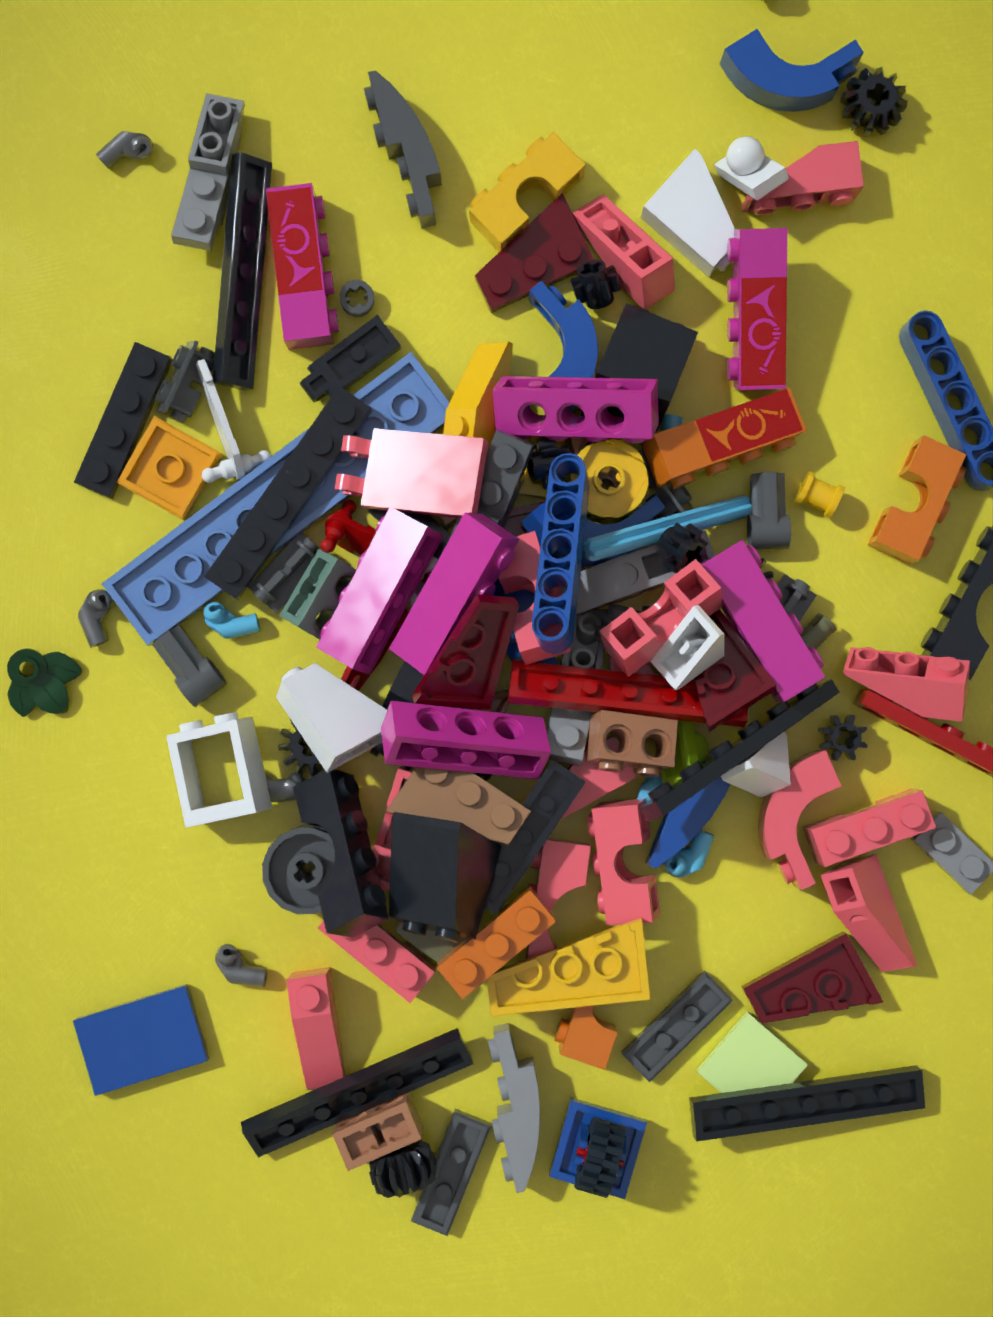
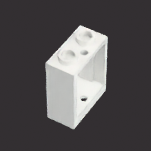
M237 712L214 717L215 724L204 727L202 720L179 725V733L166 735L186 828L272 809L253 717L238 719ZM230 732L244 799L205 807L191 741Z

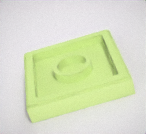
M746 1011L696 1070L718 1091L726 1093L793 1083L808 1064Z

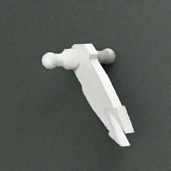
M205 359L197 361L196 367L228 458L221 461L217 467L204 469L202 471V479L207 483H212L221 477L227 480L235 477L236 480H240L245 474L250 473L256 466L270 458L271 454L268 451L262 450L252 456L247 453L240 455L236 440L233 437L213 383V378Z

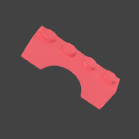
M548 838L533 859L531 868L538 869L537 883H529V885L550 911L563 894L574 888L586 885L591 849L589 843ZM548 929L526 946V959L557 948L549 935Z

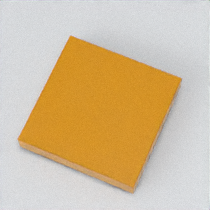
M154 416L116 483L186 521L207 485V482L202 479V471L206 468L217 467L223 454Z

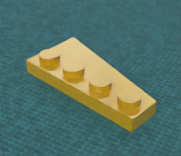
M641 917L499 969L487 979L491 1016L650 1000Z

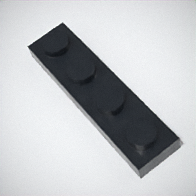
M137 342L134 343L74 483L113 499L119 486L116 482L136 447L155 403L157 392L170 369L173 360L170 356Z
M554 760L551 761L522 804L531 811L525 823L509 846L499 844L501 849L485 908L495 915L586 783Z

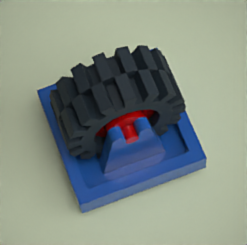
M571 1097L550 1167L549 1177L575 1184V1189L604 1198L612 1195L625 1199L647 1125L646 1119Z

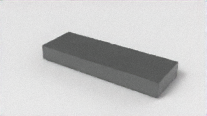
M703 971L621 1051L622 1055L650 1082L733 1000Z
M455 1108L435 1157L436 1180L429 1184L425 1190H422L411 1222L448 1236L489 1133L490 1122Z

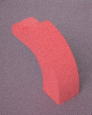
M816 750L790 763L791 785L764 796L759 812L758 832L764 857L772 860L781 856L783 861L778 862V867L787 884L793 882V885L800 890L816 883L798 844L797 823L803 809L813 799L841 787L826 750Z

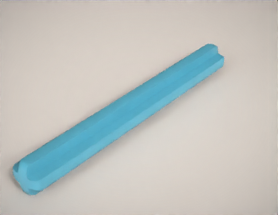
M741 495L595 536L584 542L583 550L588 560L596 561L659 543L662 533L669 527L674 526L675 523H679L684 528L691 523L698 529L704 530L746 518L748 514L752 513L750 498Z

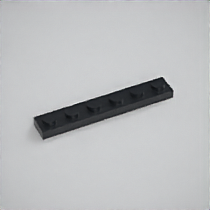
M243 152L232 154L213 383L245 391L252 390L254 385L268 219L266 188H270L272 163Z
M341 386L337 388L204 576L235 599H240L343 453L341 451L343 436L356 435L372 412L371 407Z
M831 679L819 685L815 683L796 695L797 699L790 704L787 701L776 704L766 711L769 718L760 724L758 720H754L737 732L741 737L732 744L729 740H726L708 752L711 759L701 765L699 760L682 769L678 773L682 778L672 786L667 781L649 792L648 795L651 800L640 807V810L648 822L665 816L829 701L840 691Z
M456 1028L241 1122L242 1134L259 1158L473 1065L474 1062L460 1031Z
M917 1065L689 1098L692 1133L697 1142L925 1108L922 1069Z

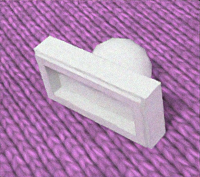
M742 136L735 139L730 144L726 157L714 164L720 177L755 200L761 199L789 179L785 167L764 154L763 146L753 137Z

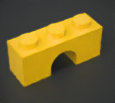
M552 132L545 140L542 137L535 140L527 149V157L517 166L512 163L506 167L498 177L499 183L489 192L487 189L482 190L470 203V223L498 252L529 225V216L517 203L521 194L528 190L537 189L547 193L554 201L562 193L566 195L584 178L586 165L555 132Z

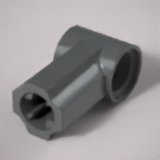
M762 472L751 474L750 504L752 506V513L747 519V545H752L755 550L789 549L791 523L789 515L786 514L785 473Z
M178 625L168 630L152 644L175 675L176 679L174 681L177 687L194 707H197L227 685L218 668L208 657L204 658L182 626Z

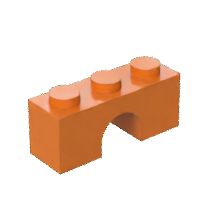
M925 435L914 441L899 477L910 481L917 487L920 494L919 506L915 512H905L894 506L883 510L868 546L907 564L919 561L920 557L925 559L935 540L934 537L930 536L936 522L940 524L944 520L950 508V502L946 501L951 488L956 489L964 477L966 468L962 464L967 454Z
M529 885L500 909L499 913L486 926L478 931L476 939H464L438 961L437 969L463 1000L556 922L555 916Z
M593 1006L571 1008L568 1020L561 1018L554 1041L560 1043V1055L605 1070L618 1032L614 1024L602 1021L595 1016Z

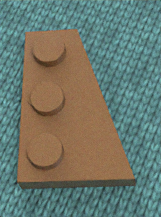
M416 767L386 810L387 813L394 815V812L461 822L488 839L507 846L511 844L531 813L529 809L472 772Z

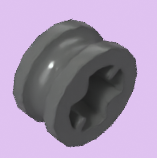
M362 280L347 282L340 292L341 306L347 314L354 317L368 314L374 305L372 288ZM360 289L365 291L364 299H368L364 306L357 304L353 308L348 304L351 302L350 297H347L350 291L353 293H357Z

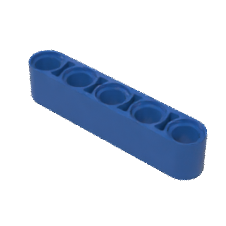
M920 311L912 316L901 328L899 333L900 344L949 447L967 454L962 464L966 468L964 474L965 481L974 490H989L993 488V479L987 480L982 476L980 465L982 462L987 463L993 469V427L942 320L932 311ZM914 325H921L927 330L928 340H921L914 334ZM931 359H936L943 364L945 369L944 375H938L932 371L930 367ZM948 393L954 394L960 399V410H954L948 405ZM965 428H970L976 433V445H971L964 439L963 432Z
M571 453L561 454L556 457L549 469L532 616V630L541 649L550 654H560L566 651L571 646L574 637L590 489L585 463L582 458ZM567 474L579 475L572 482L566 483L561 481ZM570 510L575 512L572 518L568 520L557 519V516L563 511ZM559 548L571 550L568 556L557 559L552 557L553 553ZM555 586L567 588L566 592L560 597L548 596L550 589ZM551 624H558L563 627L562 631L556 636L548 637L543 635L546 627Z

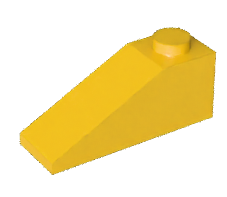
M508 341L478 344L446 409L443 435L484 438L489 442V449L496 432L493 389L502 376H510L513 343Z

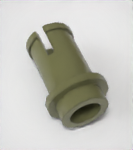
M818 613L803 629V633L800 636L807 648L813 647L816 650L837 629L825 615L823 616L821 613Z

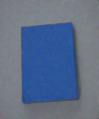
M188 984L73 1020L95 1096L197 1065L210 1059Z

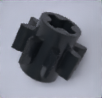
M592 260L582 264L577 270L578 277L571 279L576 299H579L581 303L586 302V306L590 309L607 307L614 300L613 292L621 291L614 266L606 268L605 263L601 260Z
M549 439L537 441V445H535L534 452L527 465L531 481L542 480L543 489H547L551 463L561 454L570 453L568 447H557L556 441Z
M675 523L674 526L669 527L662 533L659 539L660 549L656 553L664 559L663 565L673 573H676L679 568L683 569L695 559L702 564L706 557L705 547L708 545V542L701 538L702 531L693 524L689 523L684 528L679 523Z
M831 715L830 722L832 725L828 728H818L820 733L825 734V742H822L819 748L833 750L831 760L838 761L842 752L845 753L849 760H856L854 750L857 748H867L868 745L861 741V733H864L867 727H856L853 725L854 715H847L844 723H841L837 715ZM840 731H848L850 737L845 739V744L836 743L835 738L840 736Z

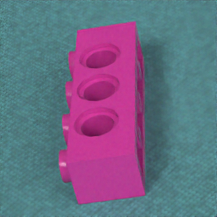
M502 376L493 389L496 430L500 429L521 439H527L531 436H547L549 440L561 441L569 437H585L587 441L600 442L608 438H624L629 443H641L647 439H652L659 425L658 379ZM530 405L540 406L546 415L534 413ZM574 405L581 408L585 416L574 415L568 406ZM614 406L619 408L624 416L615 417L611 415L607 407Z
M391 701L381 726L385 764L539 779L551 754L543 717Z

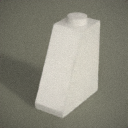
M694 149L644 205L640 218L707 277H710L717 268L723 272L730 265L731 262H728L727 243L728 238H734L735 228L701 153Z
M314 663L305 669L301 667L293 668L281 678L282 682L276 698L327 773L382 743L381 726L387 709L318 664Z

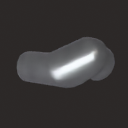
M122 131L98 151L96 156L110 169L122 157L146 159L153 151V143L145 134Z
M103 589L90 592L78 612V619L90 648L109 641L102 626V621L110 608L112 599L109 593Z
M265 772L271 802L293 801L296 799L294 787L305 781L302 775L290 773L288 778L274 780Z
M224 944L218 948L215 961L228 982L265 987L267 968L248 966L234 945Z

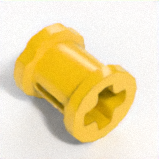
M809 471L798 489L794 503L800 505L804 502L823 511L825 517L831 518L840 503L845 487L842 485L834 487L815 478V473Z

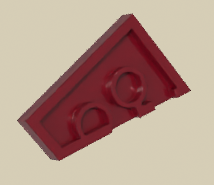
M563 193L475 275L476 283L491 313L528 297L529 290L540 281L549 287L577 274V270L582 264L594 260Z
M476 594L411 695L414 703L446 707L491 709L519 608L515 598Z
M720 609L709 617L724 633V657L693 679L708 732H711L776 691L775 682Z
M844 931L741 986L762 1024L809 1016L811 1013L844 1010L863 1004L884 1003L852 942Z

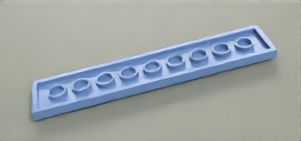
M412 352L354 394L356 398L372 408V412L355 436L372 440L374 429L434 434L444 426L445 413L450 402ZM308 429L102 583L103 587L147 646H152L161 635L183 623L224 592V590L204 576ZM343 452L270 556L348 499L349 495L342 494L343 491L334 489L337 474L365 478L369 458L350 457L349 453Z

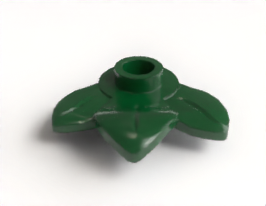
M25 648L18 650L10 657L7 664V672L12 680L7 693L9 703L22 717L28 715L35 706L48 713H66L69 706V697L64 683L80 676L82 669L74 659L61 652H50L42 655L34 649ZM23 662L32 663L35 668L34 673L31 675L23 674L20 671V664Z

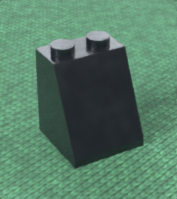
M626 303L595 378L658 379L659 425L655 431L656 434L671 402L698 332L680 323L672 322L650 313L646 309ZM614 406L607 407L611 415L615 417L624 416L619 408Z
M394 812L391 837L389 917L402 922V930L416 935L425 936L426 931L431 930L436 931L435 937L458 943L460 936L476 939L501 846L461 822Z

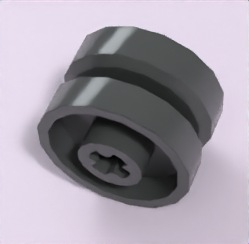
M301 825L280 835L268 848L262 863L263 883L269 896L282 909L295 914H316L321 911L318 895L327 885L335 862L334 845L328 832L321 827ZM312 861L315 864L316 869L313 870L312 875L305 873L303 870L304 862L307 864Z

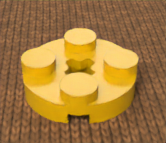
M611 439L595 444L592 443L579 452L577 456L582 458L585 463L590 485L587 514L599 519L617 520L631 513L639 506L646 495L649 482L647 469L644 465L645 462L641 454L633 446L620 440ZM611 469L617 473L615 479L620 484L617 488L610 486L606 490L601 487L602 481L598 478V474L600 472L607 474ZM570 474V482L576 480L579 475Z

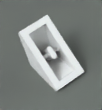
M695 605L652 658L651 663L674 690H678L724 657V633L699 605Z
M785 731L721 776L722 780L760 798L791 785L788 742Z

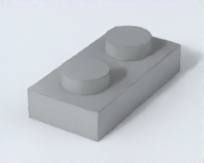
M936 812L932 816L936 828L915 835L911 840L966 893L972 894L993 872V861L942 812Z

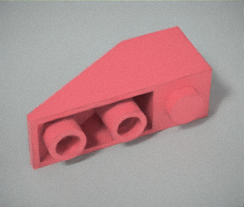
M858 141L819 145L786 168L789 177L786 182L759 200H755L747 195L742 205V211H754L755 215H766L777 211V208L792 206V210L801 211L814 207L816 203L830 202L831 206H843L853 202V199H856L864 187Z
M869 647L850 648L843 675L921 717L963 721L968 699L969 660L916 655L911 652L881 651Z
M876 854L843 861L820 875L834 913L881 972L911 968L917 965Z

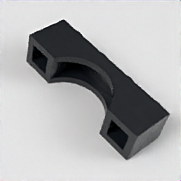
M993 525L992 527L987 526L979 536L976 546L980 549L973 561L968 560L961 569L957 578L961 581V584L955 595L950 593L944 600L939 610V613L943 615L936 628L931 627L921 642V647L924 649L922 655L969 660V680L972 679L989 648V644L982 637L978 629L976 609L982 593L993 583Z
M336 769L328 773L323 770L295 786L294 792L301 823L324 828L330 835L334 845L335 862L333 872L327 885L318 895L326 933L353 938L389 919L385 905L386 896L380 885L376 869L377 860L371 848L367 832L368 823L362 812L358 795L359 787L354 779V775Z

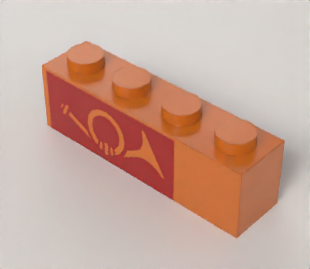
M790 388L656 433L652 439L644 441L641 447L657 488L671 483L673 489H677L694 482V475L705 471L707 477L714 476L728 470V463L739 459L741 465L763 457L761 452L763 450L773 448L774 453L789 449L796 445L795 438L806 432L807 429Z

